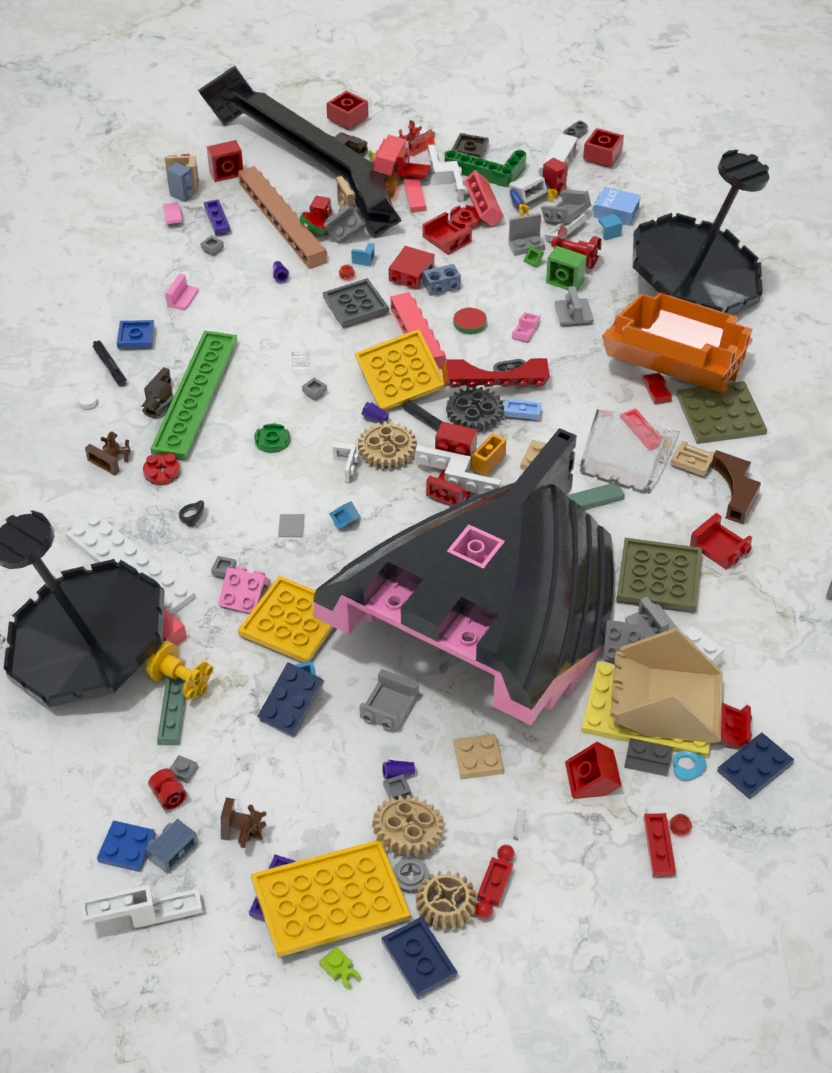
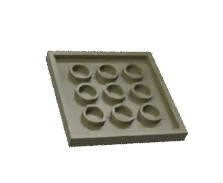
M745 381L728 383L725 394L704 387L677 390L676 396L697 444L760 436L767 433L765 423Z
M625 538L616 601L640 604V599L648 597L652 603H655V605L659 604L664 608L695 612L702 548Z

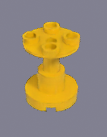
M164 641L158 648L157 653H153L149 657L146 665V673L150 675L148 677L157 682L165 679L167 676L174 680L177 678L184 680L183 695L186 699L192 700L199 694L204 695L208 690L207 683L214 667L207 662H201L193 670L186 668L185 662L178 658V647L170 641Z

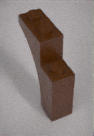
M716 450L713 455L711 468L716 470L725 479L731 492V501L728 504L725 518L743 525L759 495L761 482L747 478L751 466L750 461Z

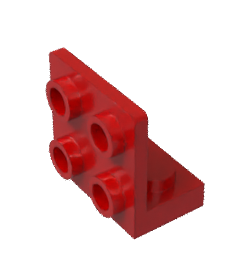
M402 147L397 156L396 175L405 178L409 176H414L417 179L427 178L431 165L408 163L410 162V153H408V148Z
M443 470L438 478L429 476L426 480V496L454 506L465 501L471 493L464 491L462 487L444 481L446 470Z

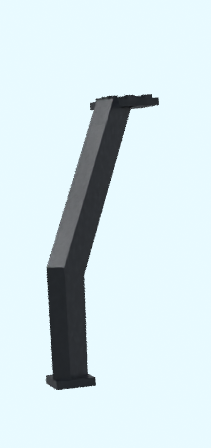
M233 66L198 90L199 94L224 126L245 113L337 175L342 176L349 183L350 189L354 191L355 202L361 211L364 223L375 238L402 221L392 205L380 172L373 171L374 165L371 161L267 94L254 91L236 66Z

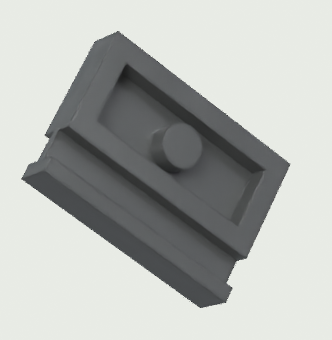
M630 738L624 768L667 777L672 746Z

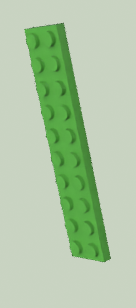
M204 330L150 448L151 454H174L176 458H187L237 343V335Z

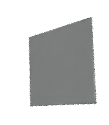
M280 514L278 537H303L304 514Z

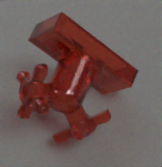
M413 120L409 121V133L407 135L402 134V129L399 130V138L408 141V152L412 157L428 149V145H435V132L430 129L420 134L422 126L415 127Z

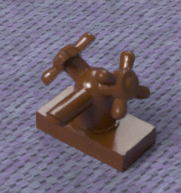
M111 431L108 433L107 438H100L102 442H105V445L102 447L103 450L89 444L85 447L87 461L115 476L119 472L116 457L119 454H124V462H128L131 450L129 440H125V447H120L119 443L115 440L117 434Z
M226 797L221 813V839L230 840L232 829L241 831L238 839L241 848H245L251 838L262 840L263 836L261 833L262 829L266 826V822L260 821L267 813L265 811L261 813L255 811L253 805L248 806L250 815L236 812L235 799Z

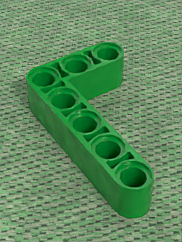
M449 150L444 154V162L457 161L458 167H461L462 175L469 177L474 171H477L489 183L509 187V184L516 181L525 170L527 154L523 150H516L503 165Z

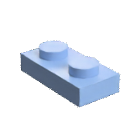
M506 399L504 416L539 420L541 412L540 402Z

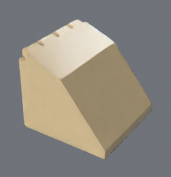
M678 627L625 645L620 648L621 652L615 653L610 716L616 719L615 723L645 736L706 743L721 741L723 672Z

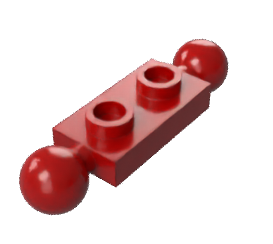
M510 845L500 846L497 850L498 859L491 858L478 891L477 900L481 902L476 905L475 913L482 920L489 919L492 916L493 906L491 904L499 906L513 870V864L509 862L514 859L515 851Z

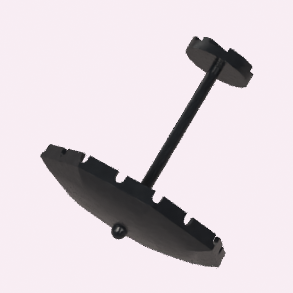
M737 149L725 152L717 167L720 176L731 185V188L713 223L702 220L700 224H696V218L680 213H676L672 217L673 214L669 213L658 217L656 222L653 219L639 224L633 234L632 268L658 293L727 314H733L759 303L763 293L762 279H760L762 267L761 262L757 263L759 258L748 247L744 245L740 248V240L727 228L723 232L720 230V227L739 190L748 192L761 191L766 187L770 179L767 164L763 165L759 162V157L754 154L737 153Z
M31 510L30 514H22L17 517L14 515L9 516L5 519L6 523L0 527V566L8 569H20L32 564L45 584L36 592L38 599L33 601L30 598L12 615L14 622H9L7 643L10 647H7L5 650L3 667L8 679L48 707L115 693L163 644L164 588L156 580L142 572L139 573L136 568L121 559L119 563L115 559L91 564L92 570H86L84 566L60 571L62 576L56 578L41 559L51 548L55 537L54 528L49 520L42 513Z

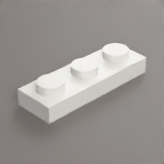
M582 213L569 224L559 223L545 234L546 240L552 241L554 237L557 238L560 226L567 228V235L571 234L573 230L587 220V215Z

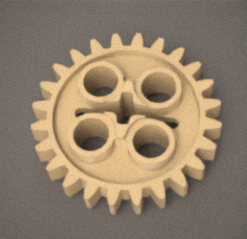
M384 421L383 425L377 422L376 427L370 425V430L365 428V433H361V438H358L359 455L363 457V461L367 460L368 464L374 463V467L381 465V469L384 466H388L391 469V465L398 468L399 463L405 465V460L410 462V457H414V452L417 448V439H415V434H412V430H407V426L401 428L400 423L394 425L393 421L390 425H387L386 421Z
M399 795L398 800L390 797V802L384 800L383 805H378L377 811L374 812L373 834L377 835V841L383 840L382 847L390 846V852L397 849L398 855L406 852L407 857L410 856L411 852H414L416 857H418L419 851L426 855L428 849L433 851L435 845L439 846L440 839L443 838L445 824L443 823V817L439 816L440 811H433L434 804L427 806L426 799L419 802L418 796L414 800H411L410 795H407L406 799Z

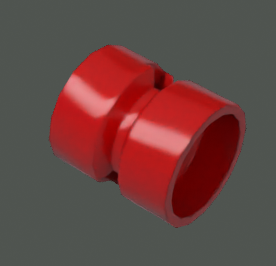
M169 768L161 769L153 774L148 781L149 788L164 810L175 809L186 800L187 792L173 770Z

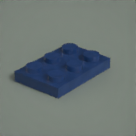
M287 662L257 717L295 736L324 680Z
M761 732L718 767L717 772L750 799L790 767L794 762V758Z
M422 917L381 938L382 944L416 998L457 977V970Z

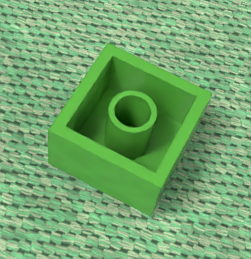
M556 246L547 259L546 283L568 290V287L575 286L576 291H578L584 283L586 256Z

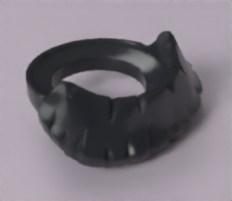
M200 500L197 503L185 505L179 511L180 521L188 526H193L203 514L204 501ZM189 508L197 509L196 514L189 517L183 516L185 510Z

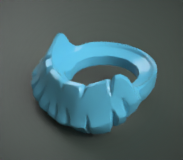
M681 751L673 757V770L681 780H690L698 777L705 771L707 766L704 756H698L694 752ZM684 757L691 758L695 762V767L691 769L683 768L678 765V760Z

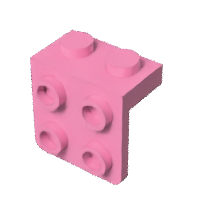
M238 566L235 569L227 568L218 604L221 607L251 613L260 600L263 586L269 587L270 579L265 576V573L260 571L250 573L247 572V569Z

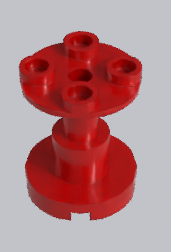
M560 226L557 238H553L551 247L555 248L558 246L585 255V268L593 269L599 258L597 253L598 250H601L602 239L593 236L589 243L581 240L578 243L566 240L567 228Z

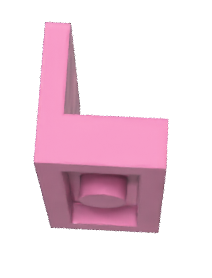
M179 273L165 293L168 307L186 310L198 293V287L187 285L185 274Z

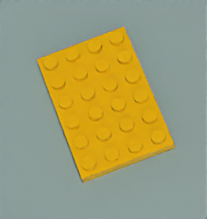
M376 840L251 874V881L277 958L410 920L411 917L381 841Z

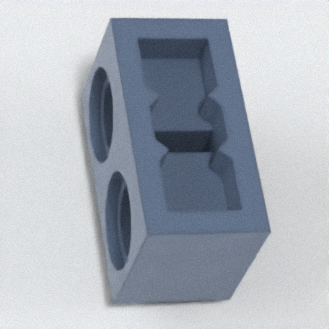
M454 264L423 271V285L430 296L461 289V275Z

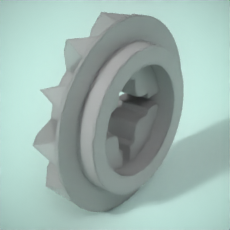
M405 858L399 861L393 869L401 890L406 889L410 892L418 889L419 885H422V881L428 879L429 876L425 863L416 858ZM409 869H412L413 875H415L412 881L407 876Z

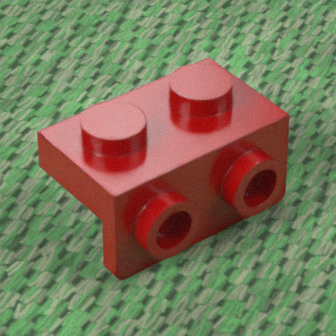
M722 702L720 743L737 750L749 743L752 736L750 732L752 721L751 706L746 705L739 710Z

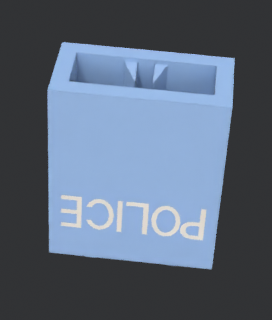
M604 187L603 191L599 192L597 201H594L593 204L594 218L599 219L616 214L624 225L630 226L639 209L641 195Z

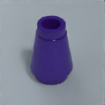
M276 261L273 263V277L276 281L284 282L289 277V271L280 261Z
M366 402L362 409L361 415L365 416L366 419L384 423L389 418V413L373 402Z
M398 760L383 762L384 779H390L402 774L404 777L414 775L415 764L414 762Z

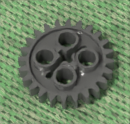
M466 387V391L459 389V393L454 392V396H449L446 413L447 418H450V423L455 422V425L476 430L481 429L484 432L485 427L490 430L491 425L497 426V422H501L504 405L503 400H500V395L495 396V391L489 393V388L484 391L483 387H480L479 390L476 387H473L471 390Z

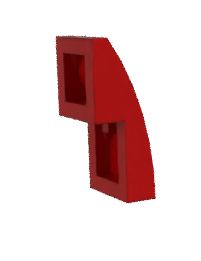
M661 373L643 375L645 386L654 404L672 401V395L666 388V380Z

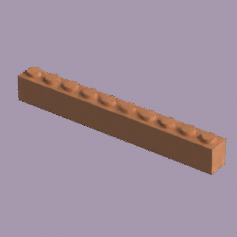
M255 166L238 171L240 186L308 269L325 264L326 248L322 247L319 240L312 235L311 230L301 223L296 212H293L289 204L285 203L283 197L277 193L275 187L270 185L269 180L264 178L262 172Z

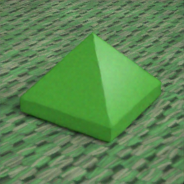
M530 246L523 261L538 267L544 252Z

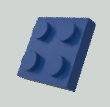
M154 320L120 321L117 348H152Z
M113 820L98 853L97 861L140 872L147 856L145 849L148 842L155 837V830Z

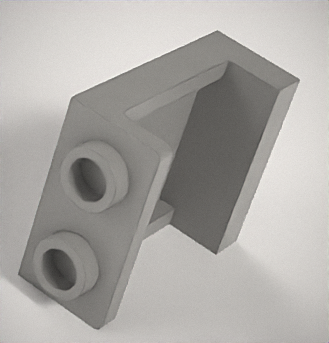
M564 189L560 192L562 201L556 206L543 205L541 210L544 221L569 224L592 205L588 191Z
M381 669L378 674L376 687L366 703H361L359 706L360 718L366 722L380 725L386 730L398 732L419 696V683Z

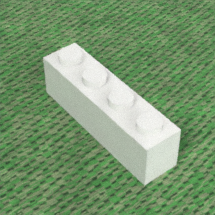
M560 134L554 140L553 147H550L548 155H545L543 163L539 165L538 173H540V177H543V164L553 157L567 165L569 164L577 150L578 137Z

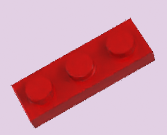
M666 813L644 814L643 820L652 877L675 876L676 869Z

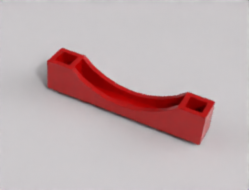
M530 358L520 367L503 372L479 369L464 359H446L442 365L444 386H450L451 388L460 386L473 388L483 385L484 387H492L494 385H501V387L534 385L538 387L543 386L550 378L547 358Z

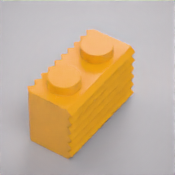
M494 433L491 434L472 454L471 469L483 476H487L495 465H498L506 457V439Z

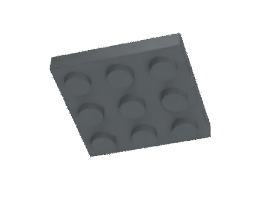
M368 278L323 292L324 300L343 327L389 312V306Z

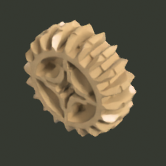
M439 870L438 876H434L431 873L429 880L424 879L422 885H419L418 893L415 896V901L417 902L416 909L419 911V916L425 918L427 925L433 923L434 930L438 926H442L443 932L446 930V927H450L454 931L455 925L462 928L464 921L469 923L471 916H474L477 905L476 890H473L472 882L467 883L466 876L460 878L458 872L455 875H451L449 870L443 875ZM436 892L437 896L429 903V897ZM464 899V904L457 909L456 905L459 903V900Z

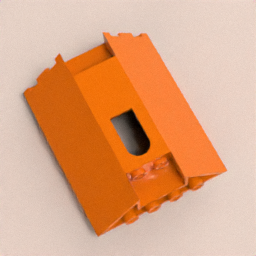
M659 293L656 297L641 294L615 317L614 323L605 331L602 339L607 356L725 394L729 380L735 382L737 379L739 368L743 365L747 355V348L753 341L750 338L753 329L736 324L738 318L736 316L663 293Z

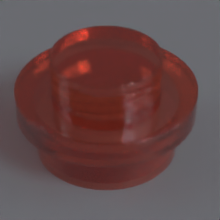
M343 265L339 270V276L345 280L351 279L355 276V270L351 265Z
M677 814L670 820L669 826L674 834L684 836L690 833L692 823L688 816Z

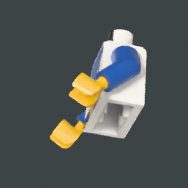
M524 176L509 184V195L516 207H519V216H524V212L528 215L529 207L523 205V203L526 204L546 192L548 193V201L552 202L553 198L556 199L557 191L549 189L550 187L546 184L544 177Z

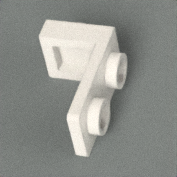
M334 442V460L347 461L345 482L349 483L351 476L355 475V463L359 461V452H356L355 444Z

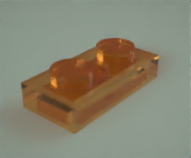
M397 172L384 179L390 199L395 195V190L398 186L400 176Z

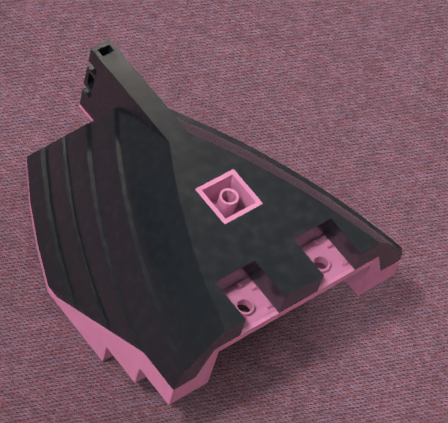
M559 428L516 482L496 488L436 513L397 533L348 563L336 575L316 589L313 600L315 618L347 634H350L363 618L372 623L376 618H379L495 675L493 707L532 725L543 708L551 711L562 694L570 696L604 648L606 623L608 620H611L614 566L611 534L604 527L598 525L594 518L586 513L578 503L568 497L572 490L573 474L571 471L574 469L575 452L573 449L576 447L577 435ZM471 637L474 640L466 642L463 638Z

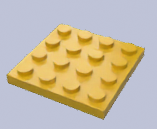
M420 329L354 353L377 405L384 411L402 405L408 400L412 401L446 388L443 376Z
M278 576L239 627L238 635L306 663L311 661L334 627L314 616L313 600L316 590Z

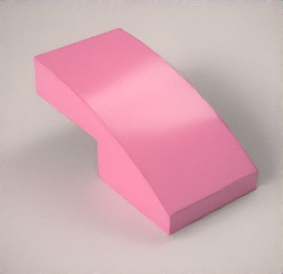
M178 202L163 204L166 224L182 222Z
M524 312L519 318L518 326L512 332V338L528 342L540 321V316Z

